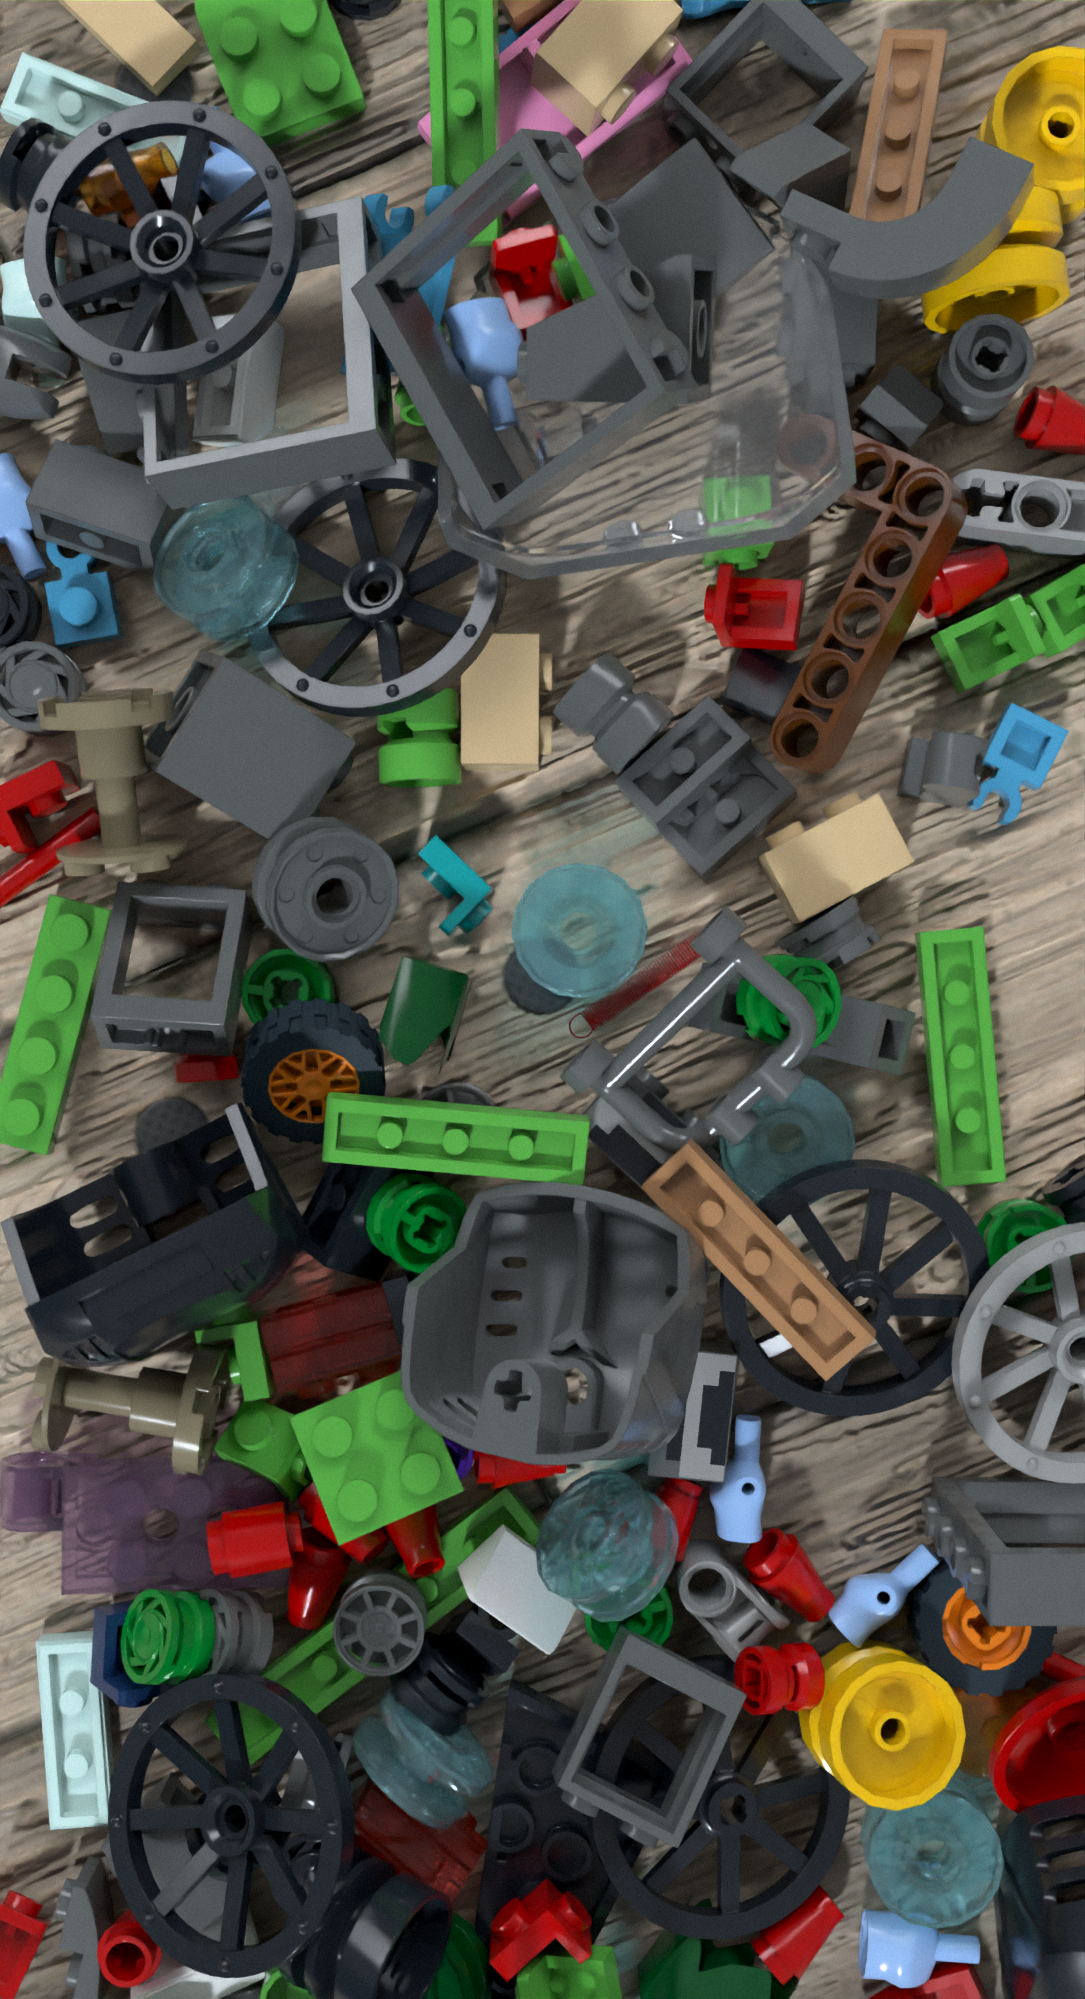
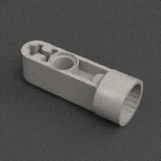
M969 469L961 472L953 479L955 484L962 490L964 496L974 500V510L980 512L977 517L966 516L965 522L954 543L976 547H985L995 543L1002 550L1085 561V482L986 469ZM1001 501L1007 502L1008 505L1001 516V520L998 521V517L1003 509L998 506ZM1028 504L1041 507L1048 515L1049 525L1046 527L1029 525L1023 519L1020 507Z

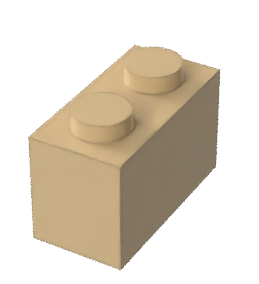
M581 0L536 51L530 84L589 137L604 119L612 125L624 114L637 93L633 86L647 71L655 77L671 60L679 46V42L674 36L683 9L674 0Z
M493 633L477 659L461 675V765L464 771H539V755H552V716H539L540 691H552V652H540L539 634Z
M854 791L822 808L827 820L806 832L801 822L797 821L765 838L771 850L757 857V860L791 924L800 923L915 862L879 793L861 801L857 791Z

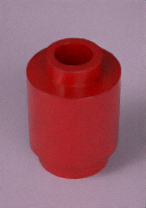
M284 1500L223 1512L222 1520L207 1522L208 1551L214 1575L230 1573L231 1578L235 1579L294 1567V1553L305 1551L300 1512L288 1513Z

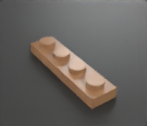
M883 29L850 215L863 220L885 222L907 217L920 210L947 53L948 30Z
M692 1138L642 1184L641 1188L667 1215L689 1230L699 1248L825 1381L875 1340L876 1330Z

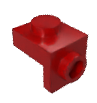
M552 224L534 229L528 227L517 228L492 242L488 280L495 297L505 300L510 320L520 329L523 342L527 341V327L573 306L572 300L566 302L563 300L553 273L551 262L556 260L558 235Z
M720 563L717 584H709L706 589L704 600L706 623H712L722 647L797 651L806 591L803 581L739 578L733 563Z
M546 1878L522 1901L514 1898L497 1913L491 1924L489 1963L507 1982L556 1938L577 1962L582 1964L592 1955L590 1933L592 1921L582 1902L573 1893L566 1891L562 1894Z
M9 1890L5 1900L0 1899V1998L15 1999L51 1923L39 1917L44 1906L43 1904L13 1890Z

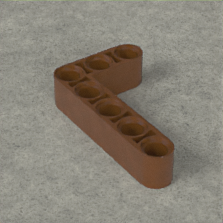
M809 416L801 418L792 424L784 436L782 456L787 466L814 489L879 518L791 688L769 736L770 748L775 757L783 764L810 774H820L834 768L845 752L965 522L968 507L967 499L962 490L937 466L823 417ZM830 442V450L824 461L809 467V458L813 450L822 443ZM886 466V475L882 483L873 490L863 491V482L867 474L876 467ZM937 490L944 491L942 505L936 512L929 516H918L920 502L927 494ZM902 551H911L912 560L906 572L899 577L888 578L887 568L891 559ZM879 610L880 622L878 628L867 638L858 639L857 625L859 620L869 611ZM847 669L849 675L847 688L839 696L829 699L826 688L829 678L838 670ZM809 727H815L818 733L816 747L807 756L800 757L797 752L798 738L804 730Z

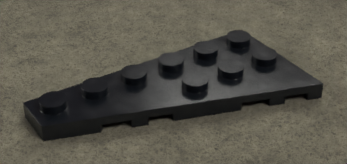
M511 1677L474 1928L486 1947L488 1957L490 1954L491 1924L497 1913L514 1898L522 1901L546 1878L562 1894L569 1891L582 1902L592 1921L590 1926L591 1945H594L620 1894L598 1859L589 1832L587 1815L569 1806L560 1798L564 1789L557 1786L551 1772L579 1711ZM600 1723L580 1766L588 1772L598 1739L606 1726L603 1723ZM632 1738L618 1769L615 1786L639 1798L666 1796L676 1773L641 1742ZM621 1823L615 1824L621 1850L632 1869L644 1844L619 1829ZM491 1965L493 1972L491 1999H516L515 1988L518 1972L506 1982Z

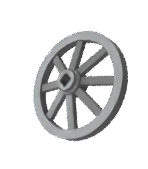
M1085 1222L1063 1225L1044 1231L1017 1245L1001 1257L987 1271L969 1296L960 1315L952 1347V1375L956 1395L968 1422L983 1442L1000 1459L1013 1468L1030 1476L1058 1483H1085V1452L1062 1453L1046 1450L1071 1382L1078 1383L1085 1401V1309L1080 1312L1070 1261L1071 1255L1085 1253ZM1048 1265L1057 1317L1053 1318L1050 1322L1003 1305L1009 1295L1024 1280ZM991 1324L1043 1342V1346L982 1379V1354ZM1082 1338L1079 1345L1071 1346L1076 1339ZM1051 1368L1024 1442L1006 1432L997 1423L988 1403Z

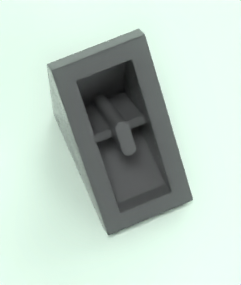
M805 121L738 155L729 169L780 210L783 209L792 189L844 212L852 150Z

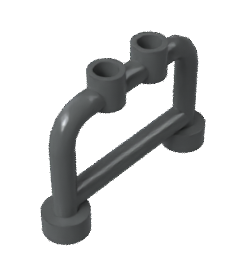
M725 906L700 930L689 945L709 964L615 1057L594 1038L567 1065L560 1078L579 1095L589 1087L593 1089L647 1140L666 1152L676 1153L691 1138L702 1149L714 1144L721 1136L734 1146L744 1139L757 1124L760 1116L751 1109L757 1102L768 1094L779 1104L787 1099L805 1078V1073L797 1065L806 1057L815 1044L818 1026L813 1007L804 995L740 937L747 924L728 906ZM739 972L787 1017L790 1023L789 1035L777 1048L773 1047L766 1052L739 1084L732 1090L729 1089L723 1093L708 1109L704 1117L695 1125L684 1129L674 1127L632 1091L626 1083Z

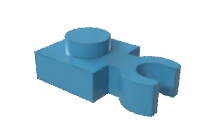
M46 541L48 558L61 570L62 575L61 580L44 583L55 645L61 649L122 639L123 633L113 577L107 571L93 574V568L96 566L99 558L81 552L74 558H65L63 546Z
M1012 702L1006 705L988 740L990 741L989 748L983 762V766L993 770L990 779L980 783L979 796L969 801L967 808L973 811L980 809L987 794L996 793L1002 798L1004 803L1003 811L999 815L997 823L1001 825L1011 823L1018 816L1022 806V798L1019 792L1020 786L1023 785L1033 791L1041 788L1069 731Z

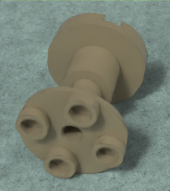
M153 688L110 689L80 692L78 702L64 703L61 695L37 700L40 728L75 731L81 778L95 780L102 838L84 840L60 847L56 851L58 860L64 862L65 875H96L105 872V864L130 862L131 872L136 873L169 869L171 867L170 859L182 856V851L189 847L188 838L174 834H141L135 776L147 773L142 725L163 722L175 717L172 690L163 689L156 691L153 695Z
M204 1343L199 1344L187 1373L144 1366L138 1378L87 1370L85 1367H75L56 1358L43 1357L40 1360L35 1375L33 1393L36 1397L44 1398L43 1409L39 1411L33 1426L32 1448L51 1452L58 1450L68 1433L75 1410L78 1408L129 1417L130 1431L173 1438L172 1467L174 1473L203 1476L210 1463L219 1430L214 1429L218 1409H224L229 1378L227 1348Z

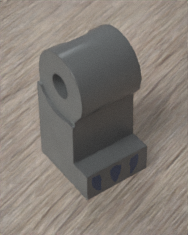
M947 731L933 732L931 740L910 738L907 740L897 796L957 808L977 798L981 789V769L990 741L974 735Z

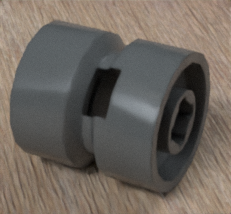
M997 313L978 315L966 321L959 328L937 361L930 379V390L943 401V408L940 410V413L950 422L962 426H978L995 419L1028 379L1034 363L1033 344L1026 330L1014 319Z
M607 652L574 683L554 708L553 715L578 738L592 734L595 737L592 749L612 771L619 775L672 719L674 713L654 694L651 695L646 691L635 694L632 691L635 676L610 652Z

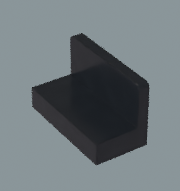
M330 1162L302 1216L309 1230L304 1251L324 1267L374 1282L379 1281L391 1257L383 1254L371 1243L366 1230V1212L372 1197L386 1181L397 1174L414 1171L433 1178L434 1172ZM413 1182V1183H411V1184H412V1185H415V1184H421V1183H419V1182Z

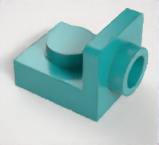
M435 835L418 853L429 864L421 874L448 900L456 892L464 898L439 925V928L447 936H452L459 928L468 936L494 909L486 900L495 890L446 843Z

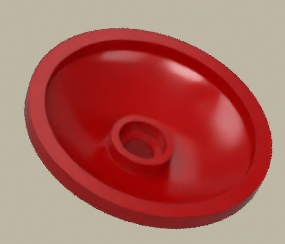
M1085 1676L1063 1681L1030 1698L1009 1717L993 1744L988 1764L991 1782L1004 1805L1017 1814L1030 1806L1075 1795H1085Z

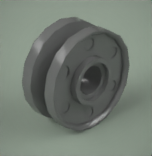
M306 817L282 828L263 847L253 870L252 898L261 920L296 954L318 962L345 961L368 950L387 931L398 907L399 879L391 857L372 838L364 835L357 827L334 817ZM335 878V885L332 891L326 897L316 900L319 887L325 881Z

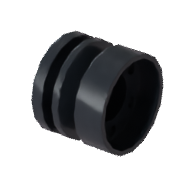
M354 1844L348 1882L333 1917L320 1935L307 1948L290 1960L278 1965L282 1979L296 1987L308 1990L309 1995L315 1999H423L431 1987L443 1960L451 1933L453 1909L450 1898L447 1894L405 1872L395 1876L392 1864L376 1856L372 1857L370 1852ZM319 1861L300 1886L306 1897L311 1890ZM287 1915L282 1930L290 1923Z

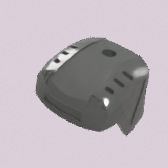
M555 1182L506 1184L481 1191L474 1196L462 1220L454 1247L407 1285L402 1318L404 1334L401 1358V1383L407 1404L418 1417L442 1436L468 1449L533 1465H568L591 1460H617L657 1451L665 1447L672 1440L685 1416L684 1409L691 1389L700 1348L704 1308L707 1305L705 1255L689 1230L669 1215L645 1203L612 1192L581 1185ZM511 1257H524L527 1263L524 1268H511L508 1266L507 1261ZM672 1286L677 1288L673 1296L669 1293ZM500 1290H518L522 1293V1299L520 1301H499L496 1295ZM494 1325H514L517 1332L514 1336H494L490 1330ZM575 1368L586 1376L588 1382V1393L579 1405H574L567 1399L568 1383L566 1376Z

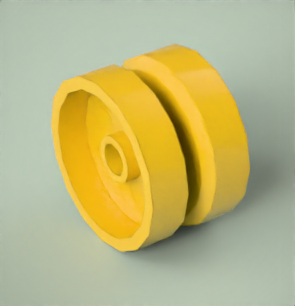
M1056 46L1030 54L1008 72L975 138L1033 163V186H1041L1056 192L1060 203L1062 225L1073 222L1085 212V48Z
M1033 186L1011 230L984 261L956 281L939 289L921 294L923 319L929 330L942 334H955L966 321L981 314L995 313L1012 318L1020 325L1042 317L1064 304L1071 292L1067 261L1064 253L1053 249L1063 236L1060 203L1056 192L1041 186Z
M867 1639L860 1648L854 1646L851 1642L842 1643L821 1657L825 1674L823 1698L814 1709L798 1711L802 1739L815 1761L849 1791L868 1805L894 1811L923 1805L942 1791L961 1762L966 1737L962 1706L948 1682L892 1644Z

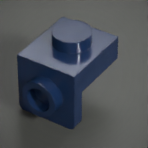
M134 1599L94 1608L90 1683L114 1700L117 1705L127 1708L146 1706L153 1701L154 1697H158L176 1686L165 1684L164 1682L159 1685L134 1683L126 1674L121 1656V1636L127 1611Z

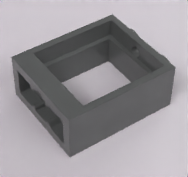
M751 0L665 90L662 121L668 136L679 148L691 139L696 138L735 193L739 194L751 207L763 195L729 169L735 158L744 153V151L709 119L697 105L762 40L822 98L799 124L806 121L825 133L858 98L868 70V66L800 0Z
M146 880L141 883L118 882L90 1014L102 1048L232 1057L242 998L241 987L246 973L253 930L247 890H236L220 884H212L205 887L177 886L158 880ZM136 925L223 930L212 1000L122 995Z
M620 1625L551 1771L557 1786L564 1789L560 1798L569 1806L588 1816L596 1817L599 1809H602L622 1819L623 1821L619 1829L632 1839L648 1847L655 1848L660 1839L679 1848L747 1694L733 1682ZM627 1665L707 1705L661 1808L580 1767Z

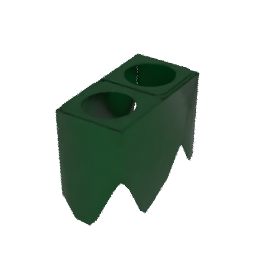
M402 956L380 1024L378 1041H381V1047L385 1045L393 1059L409 1065L416 1061L440 1034L445 1049L440 1074L445 1061H449L473 981L465 973L409 956Z
M692 1895L685 1903V1905H689ZM711 1899L702 1900L695 1906L712 1907ZM666 1929L660 1933L638 1964L640 1999H790L800 1980L794 1975L785 1985H782L772 1972L753 1967L755 1950L749 1942L716 1948L713 1945V1940L686 1937Z

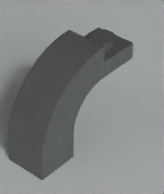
M970 136L943 189L929 204L914 214L898 220L885 222L863 220L792 189L780 213V218L787 236L791 237L789 244L797 252L819 262H825L828 255L834 257L828 271L835 289L857 296L877 299H895L921 295L956 281L984 261L997 248L1011 230L1033 189L1034 164Z
M703 962V963H702V967H701V971H702L709 963ZM738 972L689 1021L688 1026L755 1041L744 1031L747 1027L744 1016L737 1014L736 994L740 979H746ZM841 995L842 1007L837 1025L828 1039L817 1047L811 1048L808 1054L902 1075L916 1013L882 1003Z

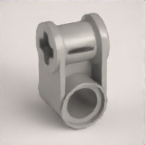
M703 1539L688 1542L684 1562L677 1560L673 1568L680 1599L685 1608L709 1631L720 1648L735 1663L740 1651L744 1648L758 1646L776 1628L784 1630L790 1625L787 1615L771 1595L753 1584L749 1577L721 1547L712 1541ZM709 1568L719 1572L715 1582L707 1587H695L689 1583L693 1574L700 1569Z

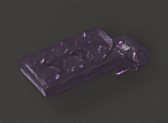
M34 1451L12 1454L0 1460V1527L15 1532L62 1531L61 1595L143 1592L146 1589L177 1591L202 1590L205 1588L228 1589L288 1586L289 1568L235 1579L231 1578L230 1573L214 1575L209 1557L206 1530L207 1518L213 1510L223 1506L238 1510L284 1500L287 1512L289 1513V1498L283 1496L272 1482L223 1460L220 1456L211 1457L208 1468L203 1476L174 1473L172 1457L100 1459V1453L60 1454L56 1452ZM154 1509H167L176 1515L180 1526L175 1534L165 1539L153 1538L147 1534L142 1520L147 1513Z

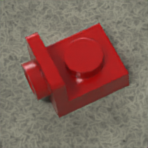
M53 759L0 785V844L3 847L10 845L14 852L30 854L39 847V843L25 815L30 813L32 819H39L57 812L68 804L65 796L81 788L70 765Z

